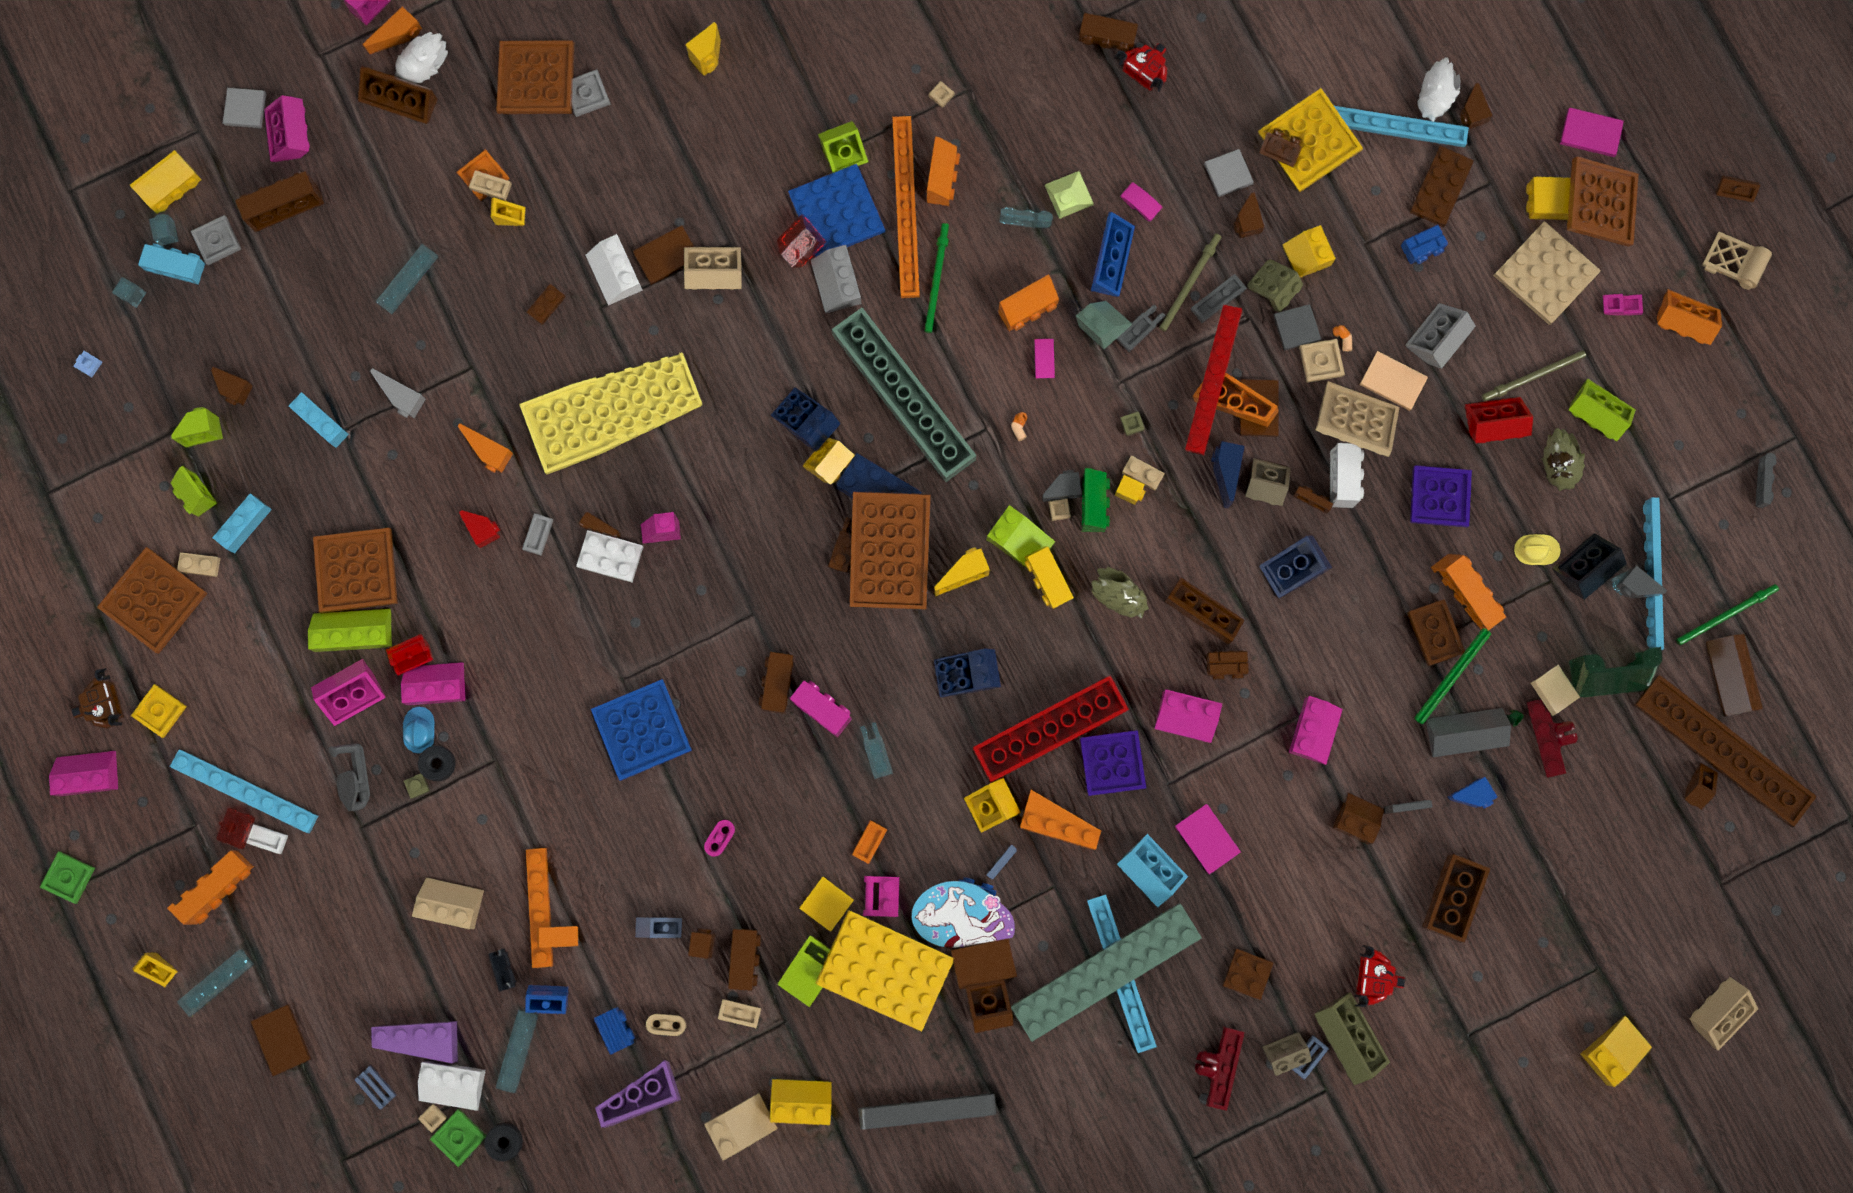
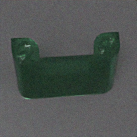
M1661 647L1646 649L1644 652L1635 653V660L1624 667L1605 669L1603 658L1597 654L1583 655L1569 660L1573 687L1578 695L1583 698L1647 690L1651 686L1663 659Z

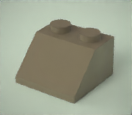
M1253 458L1245 497L1268 502L1271 505L1282 506L1289 489L1290 467Z

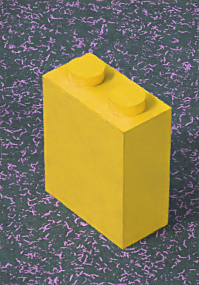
M1533 177L1526 186V194L1529 195L1526 211L1529 212V219L1568 220L1571 178Z

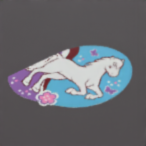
M950 881L929 888L918 898L912 911V922L917 932L925 940L942 947H964L1012 938L1015 931L1013 917L1009 910L1000 903V898L998 896L993 897L992 894L987 893L982 888L967 882Z

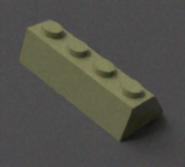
M1351 992L1323 1006L1314 1015L1345 1068L1348 1077L1353 1085L1375 1077L1390 1061L1359 1007H1355L1357 1002Z

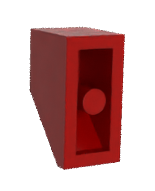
M463 510L459 512L475 544L479 548L500 538L498 533L500 528L496 521L492 522L488 517Z

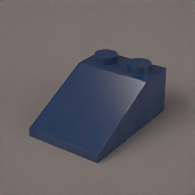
M1222 441L1213 450L1211 461L1214 462L1213 470L1224 508L1228 509L1234 502L1244 446Z
M1313 535L1304 537L1259 566L1278 598L1287 595L1332 568Z

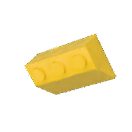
M174 150L130 184V186L158 214L165 211L172 202L182 198L183 194L189 189L196 187L202 179Z
M772 1079L770 1122L830 1125L832 1082Z

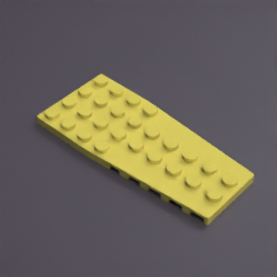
M683 353L669 358L664 357L652 363H643L642 366L635 368H626L621 372L605 374L606 376L595 377L574 383L521 403L522 413L545 474L553 473L600 455L701 407L703 404Z

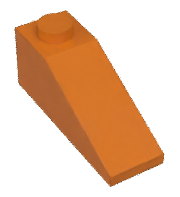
M401 7L362 45L369 54L409 42L412 38L419 35L422 28L419 22L405 8Z
M459 423L458 428L481 461L486 465L485 468L493 473L496 470L502 473L513 453L504 446Z

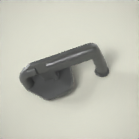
M360 744L330 746L329 753L332 757H336L338 754L351 753L353 770L341 773L337 777L340 800L348 811L363 809L370 797L363 747Z

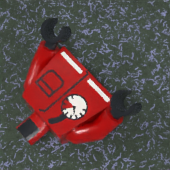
M1160 43L1154 49L1144 45L1142 48L1137 47L1125 52L1120 50L1113 58L1114 60H1120V66L1124 63L1122 71L1149 91L1153 87H1157V92H1160L1163 84L1166 82V59L1162 56L1166 48Z
M1362 945L1366 951L1364 954L1360 953L1362 957L1356 991L1358 995L1354 996L1359 998V1003L1355 1004V1007L1377 1004L1386 1000L1387 995H1392L1393 987L1403 989L1405 986V977L1395 975L1396 968L1391 966V961L1381 952L1367 945Z

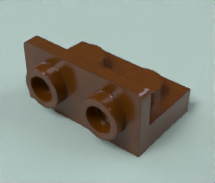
M1274 128V130H1269L1259 153L1294 167L1305 143L1301 142L1302 139L1292 135L1290 137L1285 135V132L1280 129Z

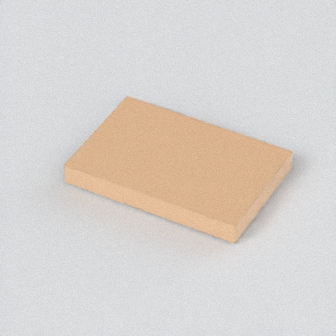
M1377 351L1360 386L1410 411L1428 377Z

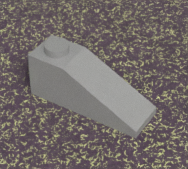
M372 368L371 374L393 406L398 409L397 413L405 418L408 415L415 418L426 399L421 394Z

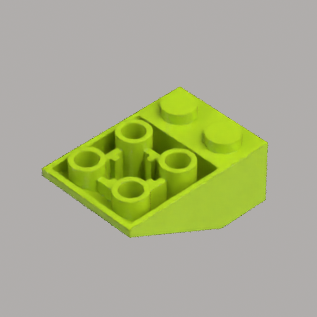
M810 935L777 985L810 1007L823 988L815 983L831 949Z

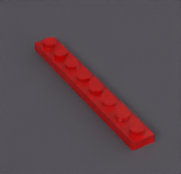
M1223 304L1185 448L1188 452L1205 455L1242 308Z

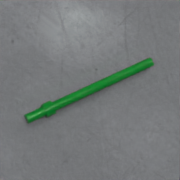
M942 223L940 237L937 239L938 251L924 330L926 333H932L945 248L948 247L949 241L947 238L949 224Z
M1774 584L1765 590L1755 592L1749 599L1677 638V644L1681 646L1757 602L1761 603L1767 600L1768 596L1779 591L1778 586Z

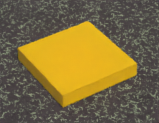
M154 684L131 716L158 736L164 738L187 706Z
M822 877L799 909L831 932L854 899Z

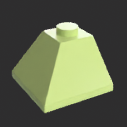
M1079 171L1045 184L1059 219L1094 205Z

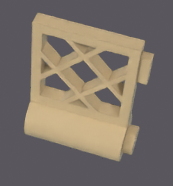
M1718 232L1702 266L1705 267L1704 270L1715 274L1719 272L1733 278L1740 283L1742 288L1750 290L1757 287L1772 253L1767 248L1754 247ZM1719 239L1727 241L1729 247L1720 250L1718 245ZM1739 247L1748 250L1745 256L1739 258L1735 251ZM1731 250L1734 259L1725 262L1722 253ZM1718 255L1721 263L1717 265L1710 263V257ZM1736 262L1739 268L1737 274L1729 271L1727 265Z

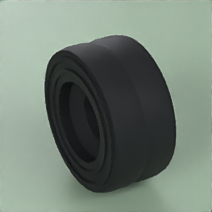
M441 746L426 748L418 759L420 773L426 779L432 781H443L449 778L454 772L456 765L452 752ZM435 758H440L442 761L439 769L432 767V761Z
M508 1123L493 1127L485 1138L487 1154L492 1159L501 1162L514 1158L520 1152L523 1145V1137L520 1130ZM500 1137L508 1138L509 1145L507 1148L499 1146L498 1141Z

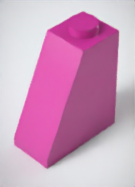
M674 512L654 514L641 524L643 544L681 539L679 520Z

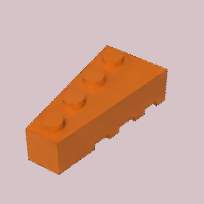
M1226 373L1216 410L1268 427L1279 412L1278 406ZM1203 382L1193 395L1194 402L1198 403Z
M1447 554L1434 564L1431 569L1435 573L1439 571L1443 576L1441 580L1443 584L1455 591V599L1462 605L1467 606L1465 611L1480 630L1482 628L1490 630L1506 618L1503 613V607L1492 597L1493 592L1488 587H1485L1482 582V576L1477 571H1474L1471 566L1472 562L1467 556Z
M1030 790L1020 829L1096 850L1101 830Z
M231 850L211 868V874L207 873L196 881V888H192L189 891L186 890L181 895L182 900L177 905L172 903L167 909L183 925L201 924L208 918L207 914L212 909L215 910L222 904V899L226 895H230L237 888L236 884L240 880H245L251 874L250 870L254 866L238 851Z

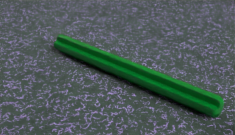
M1482 628L1415 716V720L1418 723L1423 724L1491 636L1489 630Z

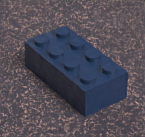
M858 453L855 454L836 484L839 491L853 498V491L922 494L921 491Z

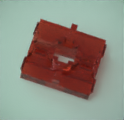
M228 808L223 822H219L221 827L216 840L238 849H244L256 817L233 808Z

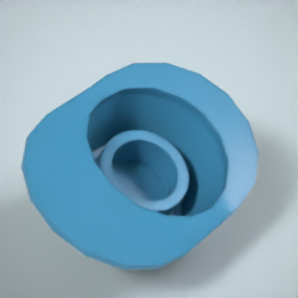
M425 707L412 708L404 717V744L414 753H422L434 743V716Z

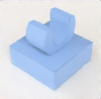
M83 351L76 359L77 362L74 364V367L93 377L102 361Z

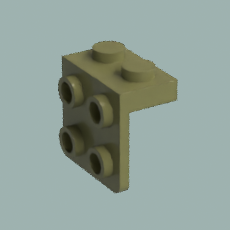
M1268 260L1247 286L1249 290L1269 299L1274 310L1281 312L1288 306L1296 293L1301 290L1303 283L1298 272L1273 260Z

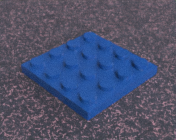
M857 164L788 191L815 257L828 249L843 245L849 247L885 232L883 223Z
M663 679L591 709L619 781L692 751Z

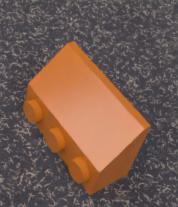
M935 137L927 187V203L949 206L950 200L954 199L955 189H952V183L957 180L958 171L954 170L955 164L959 165L960 154L957 153V146L940 137Z
M1049 274L999 302L998 313L1009 332L1013 329L1017 331L1024 327V323L1029 320L1033 322L1040 318V314L1043 312H1051L1057 308L1059 297Z
M1667 289L1657 314V324L1663 329L1676 331L1683 337L1689 336L1694 338L1698 343L1711 345L1722 327L1721 310Z

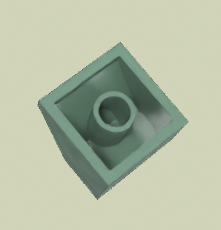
M1107 301L1090 303L1076 315L1079 327L1103 349L1109 346L1132 325Z

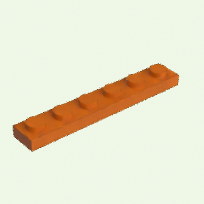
M547 848L527 849L526 862L532 968L552 967V947L538 948L537 928L551 927Z

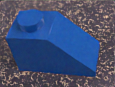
M1482 777L1447 796L1450 801L1475 808L1482 806L1484 809L1494 804L1492 800L1497 798V795L1486 777Z

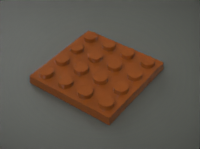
M500 41L497 113L572 114L574 42Z
M1581 157L1573 158L1567 230L1628 247L1634 245L1639 174Z
M391 528L313 537L320 613L398 604Z
M146 547L97 608L155 653L159 654L208 593L150 548Z

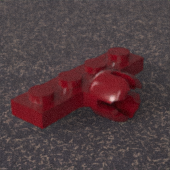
M1541 699L1527 702L1547 778L1567 774L1561 754V747L1578 741L1577 733L1564 734L1566 731L1575 730V725L1571 721L1554 723L1549 710Z
M1224 1027L1218 1052L1215 1054L1206 1051L1198 1053L1196 1059L1205 1062V1065L1195 1063V1072L1211 1078L1206 1106L1227 1111L1245 1032Z

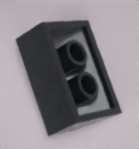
M1594 533L1554 566L1552 570L1572 593L1585 600L1621 570L1627 562L1621 548Z

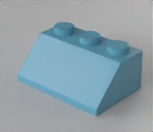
M1148 834L1117 863L1122 871L1131 878L1157 907L1170 898L1188 877Z

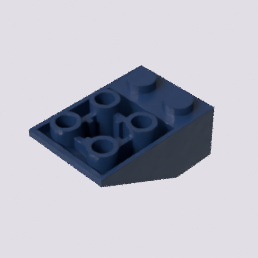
M796 387L771 414L776 421L815 452L818 451L841 424L831 411Z
M980 649L934 660L940 697L1001 687L995 649Z

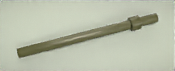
M1215 233L1209 245H1206L1203 249V255L1159 327L1162 331L1167 330L1208 259L1215 253V247L1221 239L1219 234Z
M1582 350L1510 383L1494 387V390L1483 394L1482 399L1483 401H1488L1494 397L1504 396L1512 389L1585 358L1586 353Z

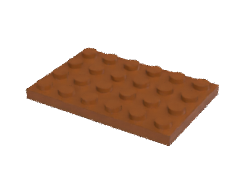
M853 491L850 607L926 609L930 494Z

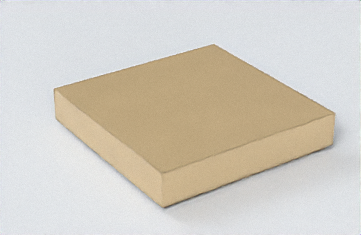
M1337 339L1299 346L1307 383L1343 377L1345 375Z
M1559 665L1531 682L1552 716L1580 698Z

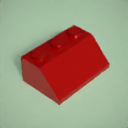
M1521 397L1465 404L1469 433L1475 443L1532 436L1533 415Z

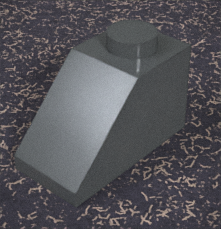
M1066 470L1063 471V474H1059L1043 494L1042 502L1080 498L1079 472Z
M1638 566L1630 568L1616 585L1622 595L1630 598L1655 597L1667 592L1663 586Z

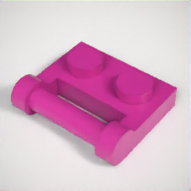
M864 876L866 894L863 916L898 917L899 877ZM874 882L879 883V910H873Z

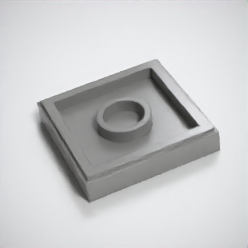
M598 70L573 78L572 108L576 117L610 105Z
M227 88L223 124L227 126L262 128L266 92L262 90Z
M1240 149L1204 163L1218 197L1253 184Z
M225 215L191 231L207 265L242 249Z

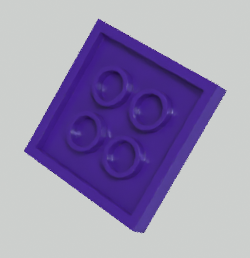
M1414 466L1410 523L1469 527L1472 470Z
M1138 730L1080 738L1088 796L1146 789Z

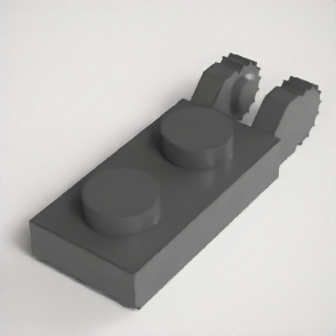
M1155 305L1151 306L1145 313H1142L1116 339L1129 353L1165 317L1161 313L1153 321L1149 318L1157 309Z
M1767 453L1759 459L1756 507L1758 508L1770 505L1774 498V493L1772 492V484L1775 479L1773 466L1776 465L1777 458L1773 453Z

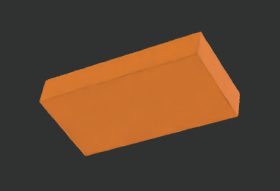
M870 820L852 855L869 864L887 829Z
M578 926L537 928L538 948L578 946Z

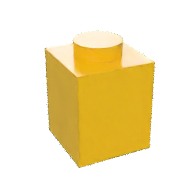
M1124 475L1114 496L1135 505L1137 500L1142 501L1146 491L1143 488L1145 484Z

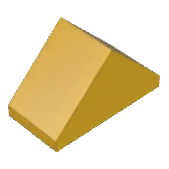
M492 198L490 216L496 225L523 226L525 222V207Z
M156 952L145 953L132 969L134 972L163 987L178 972Z

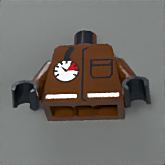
M103 668L95 671V677L86 686L83 693L79 695L80 705L72 708V714L75 718L84 716V719L87 722H92L94 726L109 729L114 726H121L122 722H118V719L123 718L124 715L115 684L105 681L110 679V675L105 676V670L107 669Z

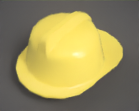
M1525 535L1518 539L1514 548L1518 560L1528 565L1552 564L1557 561L1561 550L1557 540L1549 535Z

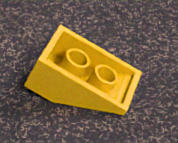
M975 547L965 551L966 554L957 561L934 587L935 596L989 576L990 569L981 548L977 550Z
M1623 1016L1586 1048L1581 1055L1606 1085L1616 1087L1634 1070L1652 1047L1629 1019Z

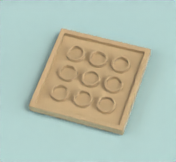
M1544 221L1493 276L1546 323L1551 325L1601 270Z
M1328 381L1323 395L1316 431L1389 457L1392 452L1399 407Z

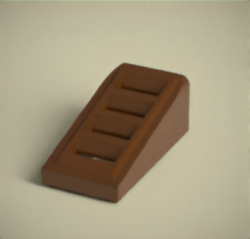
M586 512L579 522V525L585 529L615 538L621 536L618 530L589 512Z

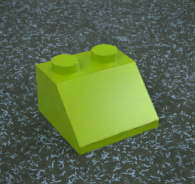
M853 121L818 134L832 173L855 164L859 166L868 162L859 131Z
M204 407L194 408L192 412H187L171 435L173 440L184 447L223 439L219 417Z
M184 466L178 469L171 481V485L174 488L172 491L178 499L183 500L185 503L183 507L189 514L199 517L217 504L196 473Z

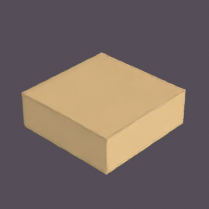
M942 81L929 93V97L942 108L955 95V92Z
M1068 499L1049 502L1052 521L1071 518Z
M432 1104L418 1119L433 1133L447 1119V1116L435 1104Z

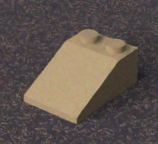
M760 1093L704 1124L722 1160L731 1157L778 1129L775 1123L770 1122V1112Z

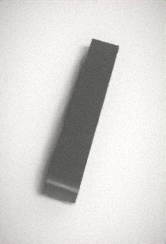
M994 1093L858 1108L860 1129L883 1128L997 1114Z

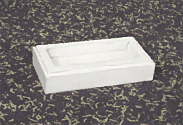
M250 823L243 842L282 854L288 835Z

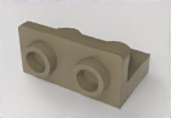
M1299 1032L1263 1046L1264 1053L1271 1063L1276 1076L1312 1061L1308 1046Z

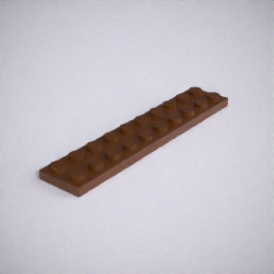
M1660 674L1656 675L1634 704L1790 827H1795L1817 796Z

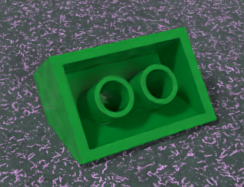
M1085 468L1083 472L1082 532H1105L1106 527H1109L1110 516H1106V508L1110 507V497H1106V490L1110 489V478H1106V472Z

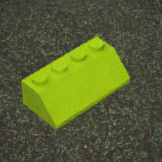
M391 609L315 613L308 628V649L314 652L392 647Z

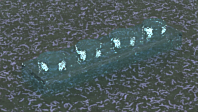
M422 244L376 300V303L390 314H393L439 256Z
M242 949L238 950L178 1000L177 1003L189 1017H192L254 965Z
M518 1010L496 1089L516 1093L539 1015Z

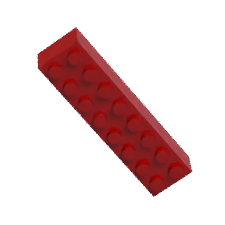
M1110 675L974 746L972 749L989 782L992 783L1122 715L1129 709Z

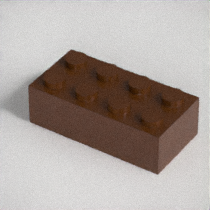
M306 171L297 172L287 179H280L273 185L260 187L256 192L244 194L235 200L243 221L254 232L325 204L317 184Z
M1447 854L1422 928L1458 943H1465L1491 868L1455 854Z

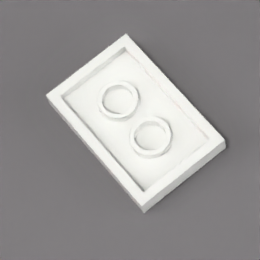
M587 530L576 567L632 583L643 546Z

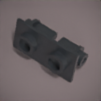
M505 948L488 954L499 992L516 987L515 983L517 982L510 967L509 952H506Z

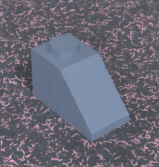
M636 917L635 937L681 938L682 918Z

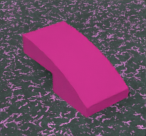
M1133 182L1120 195L1132 209H1136L1147 221H1151L1162 208L1153 197Z
M1603 295L1604 314L1642 315V295Z
M1034 339L1035 378H1055L1053 339Z

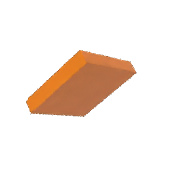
M486 149L457 171V174L468 187L475 170L507 181L510 179ZM472 191L480 201L488 196Z

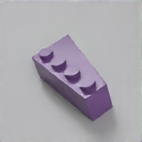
M457 1021L372 1027V1048L454 1063L458 1061Z
M663 1061L659 1066L650 1070L625 1089L597 1106L595 1109L601 1127L607 1128L681 1100L669 1061Z

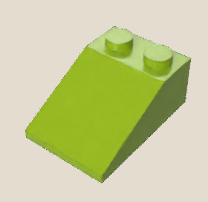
M1010 505L987 535V541L1024 567H1026L1024 562L1027 561L1025 556L1044 546H1048L1050 549L1055 543L1052 538Z

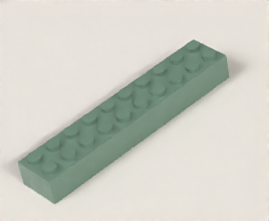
M860 308L832 329L833 337L945 482L976 461V454L863 308Z
M1179 902L1011 1005V1008L1032 1042L1192 945L1202 937Z

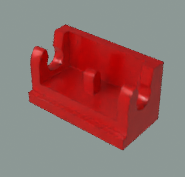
M422 634L386 649L390 665L394 666L397 676L433 660L430 646Z

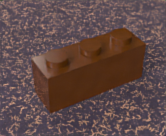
M1084 13L1078 41L1086 45L1096 44L1105 49L1115 48L1125 52L1133 49L1138 24Z
M770 652V656H766L765 668H767V675H763L762 687H765L764 694H760L759 706H762V711L786 714L794 662L793 655Z
M733 929L728 989L752 991L754 986L757 987L758 975L755 974V966L759 967L760 955L756 954L757 946L760 947L761 935H758V930Z

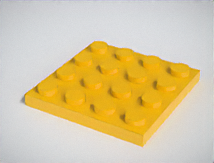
M1322 88L1258 131L1263 141L1269 130L1277 128L1284 131V134L1291 137L1293 135L1301 138V142L1305 143L1294 167L1279 162L1299 193L1363 150V147Z

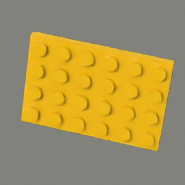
M849 910L815 984L922 1031L954 958Z

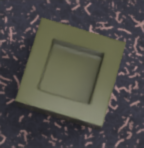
M1139 411L1120 418L1126 436L1145 430Z
M421 773L404 780L411 799L430 792L428 783Z

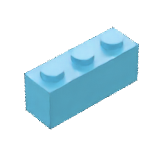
M145 244L138 265L148 272L199 284L205 263L200 259V256L193 253L186 255L174 248L166 250L158 244H153L152 246Z
M302 392L289 405L296 414L335 448L349 435Z
M249 494L212 538L225 549L235 553L272 509L254 495Z

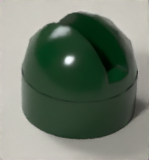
M1510 710V716L1508 714L1506 716L1510 724L1515 727L1522 721L1524 715L1517 710Z

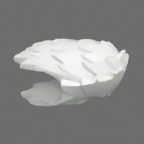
M429 32L409 42L405 50L402 51V54L398 55L395 76L418 84L437 74V70L443 64L448 53L445 50L446 42L440 41L442 35H432Z
M1446 57L1440 62L1437 61L1430 71L1426 73L1421 93L1419 94L1418 107L1422 112V117H1429L1432 122L1451 107V104L1460 93V75L1456 76L1453 64L1449 63Z

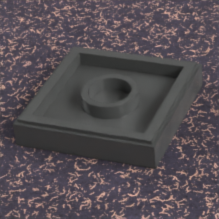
M1310 304L1273 315L1284 351L1321 340Z
M1424 800L1389 805L1384 807V813L1390 814L1432 808V802Z

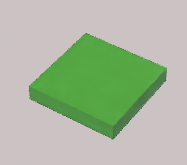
M58 851L40 888L77 904L95 867Z
M458 1109L430 1140L459 1167L485 1140L486 1134Z

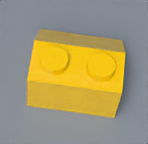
M715 22L686 44L690 61L703 76L713 72L718 65L721 39Z
M1321 225L1302 232L1282 245L1292 269L1298 272L1300 278L1331 266L1336 259Z
M828 438L817 452L814 451L803 464V467L824 483L831 485L839 479L840 473L844 468L848 467L855 455L840 441Z
M1004 778L964 798L981 833L1021 813Z

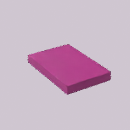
M1569 108L1560 144L1615 157L1624 121Z
M1205 804L1175 825V828L1208 875L1241 853L1208 804Z

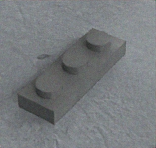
M1234 274L1191 307V311L1203 324L1223 308V304H1229L1246 290V286Z

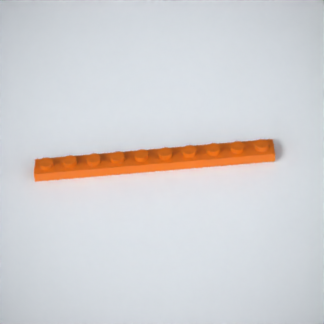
M911 116L893 117L901 298L920 297L912 124Z

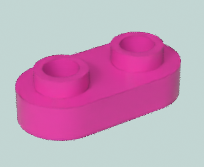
M722 820L717 823L704 845L708 855L716 857L723 853L735 833V827L732 822ZM725 826L729 828L727 834L722 832V828ZM713 843L718 844V849L715 851L711 848Z

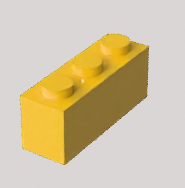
M1044 546L1025 556L1027 560L1024 562L1029 572H1033L1035 576L1033 579L1037 589L1041 588L1044 594L1041 597L1046 606L1054 609L1074 598L1048 546Z

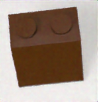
M1347 793L1332 829L1368 845L1374 844L1381 827L1384 809Z
M1004 979L966 987L975 1033L1013 1026V1015Z

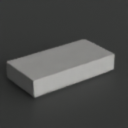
M534 513L522 550L542 556L553 523L552 518Z

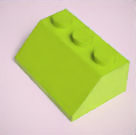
M1590 379L1585 381L1569 407L1572 415L1582 418L1590 427L1597 428L1607 438L1614 439L1615 441H1618L1630 427L1636 409Z

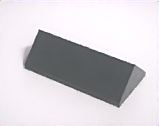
M1503 708L1426 720L1432 757L1510 746L1511 724Z

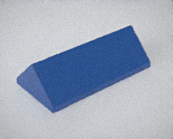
M1109 212L1091 291L1118 297L1120 296L1135 226L1113 212Z

